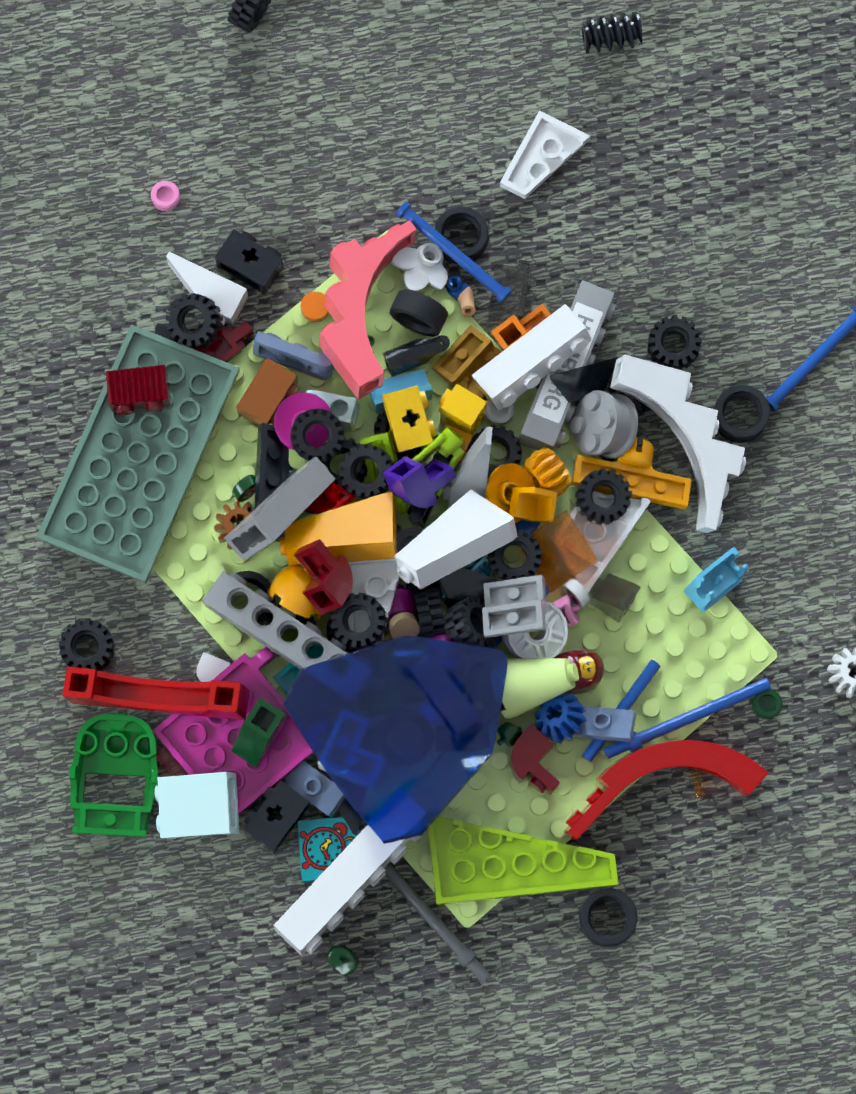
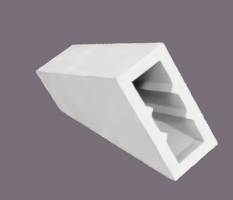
M469 490L395 555L398 566L397 573L404 582H411L422 589L516 539L518 536L514 517L473 490Z

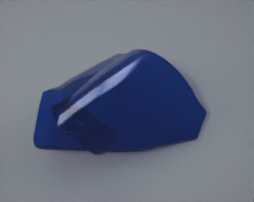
M407 635L301 668L283 705L336 786L365 823L386 844L421 836L493 754L508 660L501 650Z

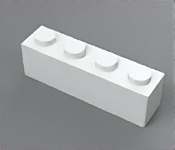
M565 304L480 368L472 377L480 391L499 412L504 407L512 405L517 400V397L525 391L536 387L541 379L551 371L558 370L572 355L583 351L592 340L585 325Z

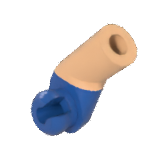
M459 276L448 278L446 286L448 294L460 303L461 313L464 316H472L476 312L472 289L462 282Z

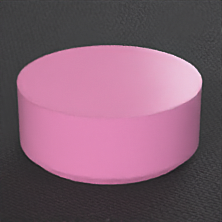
M170 181L157 183L151 191L152 203L161 211L173 210L180 202L178 187Z

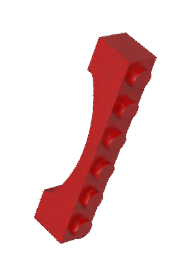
M67 667L62 696L71 703L79 705L245 720L250 690L239 682L212 680L211 682L165 681L97 671L96 669Z

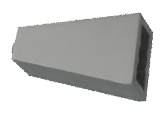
M314 457L296 470L228 533L224 539L243 561L274 542L335 480L334 476L317 457Z

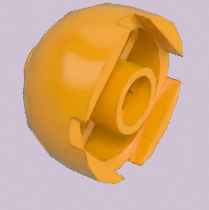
M293 565L281 570L267 591L269 596L273 599L276 594L282 598L279 603L281 606L305 618L310 619L312 614H316V620H319L322 616L302 593L312 579L306 569L302 566Z

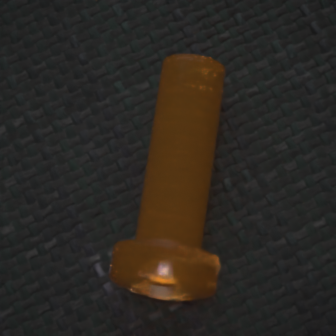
M698 770L692 771L691 776L695 790L693 796L694 798L705 797L706 794L702 791Z

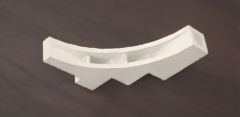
M623 355L616 360L610 388L630 395L651 408L668 424L677 436L690 460L697 485L698 515L696 531L709 533L716 530L721 525L723 519V511L721 510L722 500L726 498L729 491V482L726 481L727 479L731 480L738 477L744 471L746 465V457H743L745 448L712 439L717 434L719 428V420H717L718 410L685 401L688 400L692 391V383L689 382L691 373L629 355Z

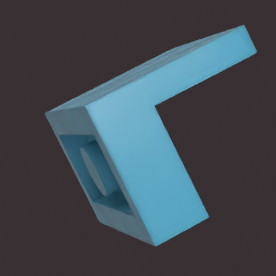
M425 369L384 379L383 386L370 393L375 413H381L385 409L381 397L383 394L418 385L419 391H425L427 400L432 399L433 390L431 384L428 383Z

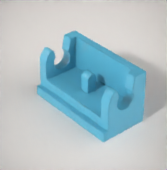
M735 547L731 548L698 574L684 589L683 592L702 613L743 581L741 578L748 571V564H744L740 568L736 566L734 560L738 557L739 552Z

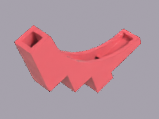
M410 220L402 225H394L386 234L379 238L369 239L362 247L356 239H353L348 243L342 242L330 252L329 267L341 282L334 283L325 292L324 306L336 323L328 324L320 332L319 347L358 400L383 386L384 371L373 354L366 332L365 306L371 289L383 269L400 250L414 244L416 228Z

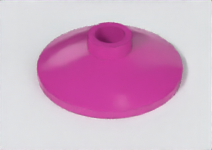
M305 392L296 393L284 399L278 406L274 417V427L280 441L288 448L294 450L290 437L294 421L299 415L310 409L319 408L331 412L328 404L319 396ZM313 424L307 429L305 437L311 446L321 447L328 440L329 432L325 426Z

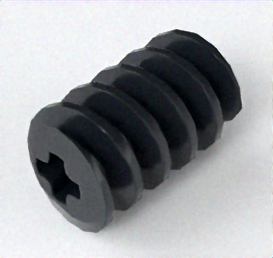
M632 12L629 20L626 13H621L619 22L614 14L609 16L608 22H606L604 16H598L596 24L592 17H587L585 26L582 22V39L586 54H589L591 45H594L597 52L601 51L602 44L606 45L608 51H612L614 42L617 43L620 50H623L625 41H628L631 48H634L635 42L638 39L642 45V25L639 14Z

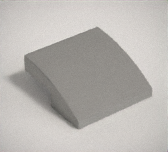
M542 575L483 583L485 607L482 608L485 638L545 629L546 594L545 578Z

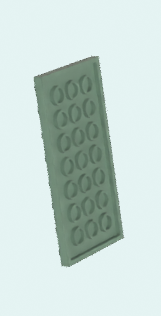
M131 324L111 371L165 365L168 373L171 405L164 406V410L158 412H148L146 408L134 409V413L130 415H117V412H112L109 407L106 381L36 538L146 584L240 369L237 366Z

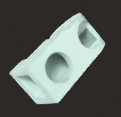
M317 390L306 391V393L319 396L328 404L332 414L340 420L343 429L354 431L360 410L357 398Z

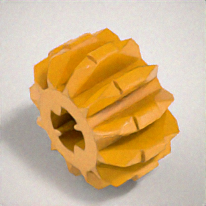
M543 447L539 451L536 450L530 454V457L525 460L524 468L531 475L535 487L557 492V496L566 492L565 490L570 487L572 481L569 471L553 450Z

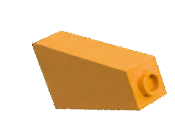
M386 492L293 522L285 530V537H280L281 555H286L289 566H300L302 564L294 556L297 550L320 539L335 558L344 555L348 562L395 559L397 554V522L393 492Z

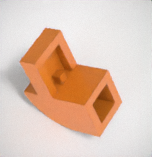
M541 304L520 321L515 315H512L492 330L491 333L503 350H505L549 317L551 313L544 304Z

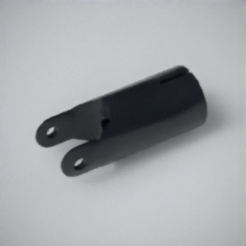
M445 335L433 339H416L383 352V358L391 377L427 364L437 353L449 347L450 340Z

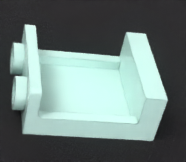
M218 772L157 777L158 785L155 786V799L159 803V815L156 818V828L160 833V838L176 839L180 837L239 834L236 773Z

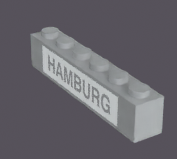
M581 281L570 310L585 325L592 341L588 343L583 351L572 355L558 370L551 371L542 379L519 437L520 444L538 451L543 447L553 450L554 446L560 448L566 433L561 430L564 421L570 423L576 406L572 405L571 402L568 403L550 380V375L593 364L596 357L595 354L591 353L594 344L600 346L606 329L601 328L604 319L610 321L616 304L611 303L614 292L586 281Z

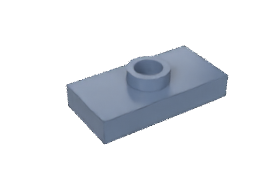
M584 706L586 711L582 715L585 716L587 722L579 725L582 733L574 732V738L632 742L636 712L634 710Z
M305 761L291 771L283 782L331 818L349 794Z

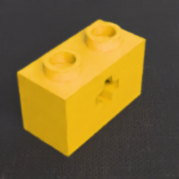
M456 383L453 390L447 389L439 401L441 405L438 410L440 413V424L444 426L448 424L474 435L485 418L487 401Z
M418 385L381 396L397 453L426 446L433 442L432 437L436 436V430L433 420H427L424 409L429 406L424 390L419 391ZM407 410H410L412 415L416 414L418 417L414 421V427H410L408 422L404 423L402 420L407 415Z

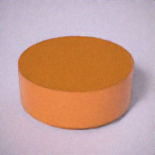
M314 291L302 298L301 313L305 319L310 322H320L328 316L329 312L324 306L325 295Z

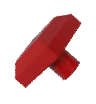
M333 482L303 512L320 514L348 505L355 498L353 494Z

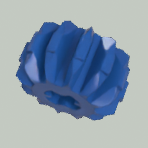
M563 693L539 705L541 710L534 713L535 718L538 720L535 723L536 728L550 741L554 740L562 744L565 738L568 741H573V733H582L579 725L587 722L585 716L582 715L586 711L584 706L570 693L568 695Z

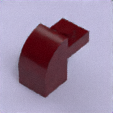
M320 539L300 547L294 556L312 577L302 593L320 615L342 607L350 595L353 586V575L346 557L340 555L335 558Z
M532 724L514 744L510 758L511 770L519 783L529 775L532 778L529 782L536 790L542 794L546 791L551 795L559 787L560 782L539 763L551 751L554 744Z

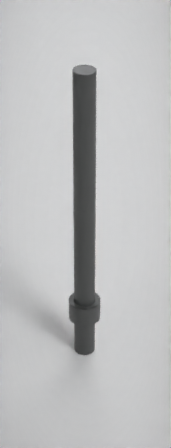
M388 863L384 868L386 870L385 876L457 955L456 960L463 967L467 966L482 984L486 982L491 975L475 958L477 956L476 953L469 946L466 948L398 871Z

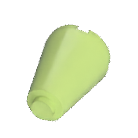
M567 658L497 659L492 663L497 665L496 669L491 670L494 696L497 703L503 702L506 710L501 712L507 719L517 717L573 689L575 681L579 680L576 664H571Z

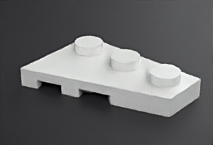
M539 111L500 182V187L526 199L590 140V135Z
M396 559L348 562L353 575V586L350 594L358 595L359 593H364L367 596L374 597L384 608L385 615L389 619L400 578L397 573ZM364 610L354 611L348 618V626L353 632H364L370 626V615ZM383 639L380 642L374 643L375 646L372 648L381 647Z

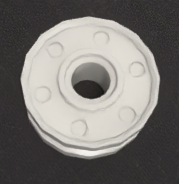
M546 602L544 630H539V634L535 638H531L529 632L503 635L502 642L507 650L517 658H554L566 644L568 635L566 618L559 608L550 602Z

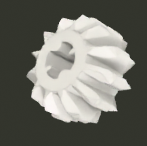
M856 647L852 655L847 648L841 651L842 657L835 654L832 660L836 665H829L827 671L836 674L829 678V683L839 682L840 685L835 691L840 693L846 688L847 698L853 696L854 690L856 692V676L852 678L848 675L853 667L856 668Z

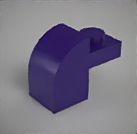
M406 456L383 472L390 491L393 492V495L420 508L430 507L438 503L434 493L445 487L448 482L456 477L453 467L437 459H433L424 466Z

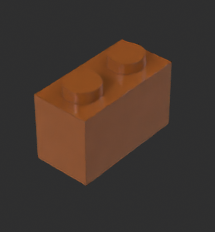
M266 358L236 406L238 415L257 426H260L262 423L274 425V417L278 406L284 399L299 391L300 386L297 385V375Z

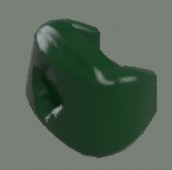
M505 722L497 729L500 739L496 742L499 746L505 743L507 746L513 747L517 739L523 734L522 728Z
M343 945L333 946L326 958V961L343 976L352 974L357 968L358 961L355 953Z

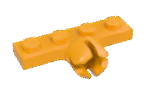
M636 437L627 453L617 458L615 462L577 455L575 458L571 486L578 487L579 483L594 470L599 471L601 468H606V471H610L613 469L616 470L615 474H622L624 476V482H629L630 486L628 489L632 491L630 498H647L651 501L650 503L683 510L688 507L692 479L654 470L652 467L654 446L646 439H642V446H638L636 451L638 437ZM598 486L594 489V491L614 494L607 486Z

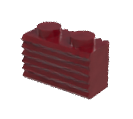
M165 365L106 371L108 403L111 411H116L117 415H130L134 413V409L146 408L148 412H158L164 410V406L171 405L168 373Z

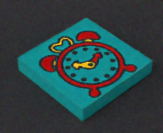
M343 817L297 821L302 882L315 881L359 835V829L357 835H354Z

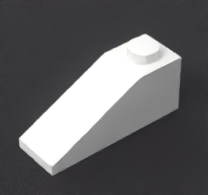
M168 252L166 257L169 267L189 293H196L212 299L221 310L219 315L223 316V321H220V325L224 326V324L233 327L248 298L247 289Z

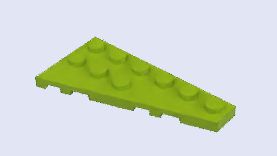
M427 813L436 905L618 886L615 854Z

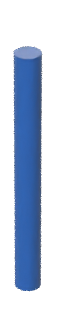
M650 660L616 709L630 710L661 667L657 662ZM593 739L582 754V757L592 762L607 740Z

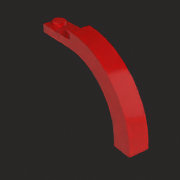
M678 740L646 746L618 759L596 778L604 788L601 790L597 787L587 797L586 801L589 804L584 810L580 812L577 809L566 820L565 823L568 827L564 832L572 840H577L624 788L636 779L659 769L671 767L698 769L719 777L743 796L750 795L769 772L744 754L711 742Z

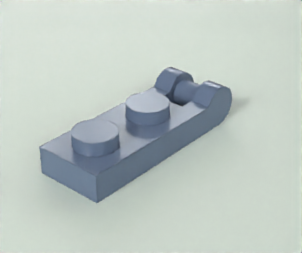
M257 332L253 344L254 355L264 359L268 358L275 363L320 380L331 378L333 365L323 351L316 353L308 350L302 344H292L281 340L275 334Z

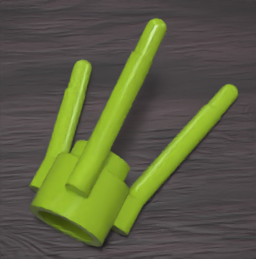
M447 426L430 445L412 460L422 464L435 451H438L446 458L450 454L453 455L449 466L454 469L460 457L465 453L461 448L465 440L455 430ZM445 487L436 491V496H441Z

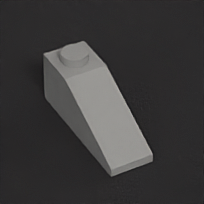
M486 427L454 468L456 477L451 480V483H447L444 488L443 500L449 501L448 509L469 490H473L483 498L486 497L485 491L493 427Z

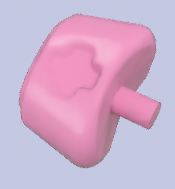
M565 595L553 603L566 618L567 627L579 623L580 619L576 611L582 609L580 604L573 606L570 595Z

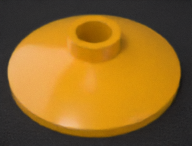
M513 463L503 464L497 467L488 478L485 491L486 500L509 514L513 487H535L534 481L524 467ZM514 518L515 523L521 521L520 519Z

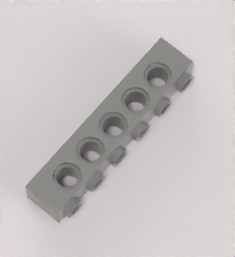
M223 571L202 600L205 607L355 705L374 677V671L370 668L372 663L358 654L354 658L345 652L347 647L338 640L332 638L328 641L320 635L322 631L314 624L307 621L304 625L295 619L297 614L283 606L278 608L272 604V598L262 590L252 591L246 587L248 582L238 574L233 572L231 575H228ZM243 596L249 600L247 606L243 609H235L233 607V601L237 597ZM263 613L273 615V621L267 626L257 623L258 617ZM288 629H294L298 632V637L293 642H285L282 639L283 633ZM315 645L322 647L324 651L321 657L312 659L307 656V651L310 647ZM336 663H346L349 666L348 671L344 675H335L332 672V668Z

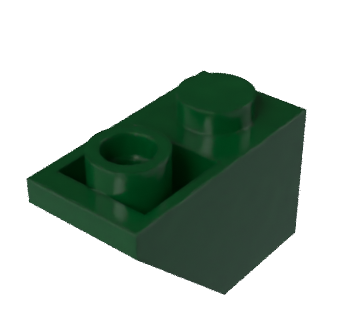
M259 697L245 719L231 752L257 768L289 716Z

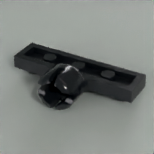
M264 423L258 427L255 508L298 470L290 466L289 448L278 438L274 425ZM285 531L275 541L280 542V537H285Z

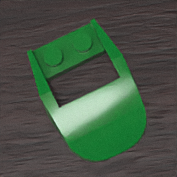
M100 714L94 716L82 725L77 734L72 766L69 768L70 805L74 813L75 827H72V833L75 835L137 837L145 839L155 801V786L157 785L158 777L156 740L153 731L144 720L136 716L120 714ZM86 774L145 777L143 806L83 803Z

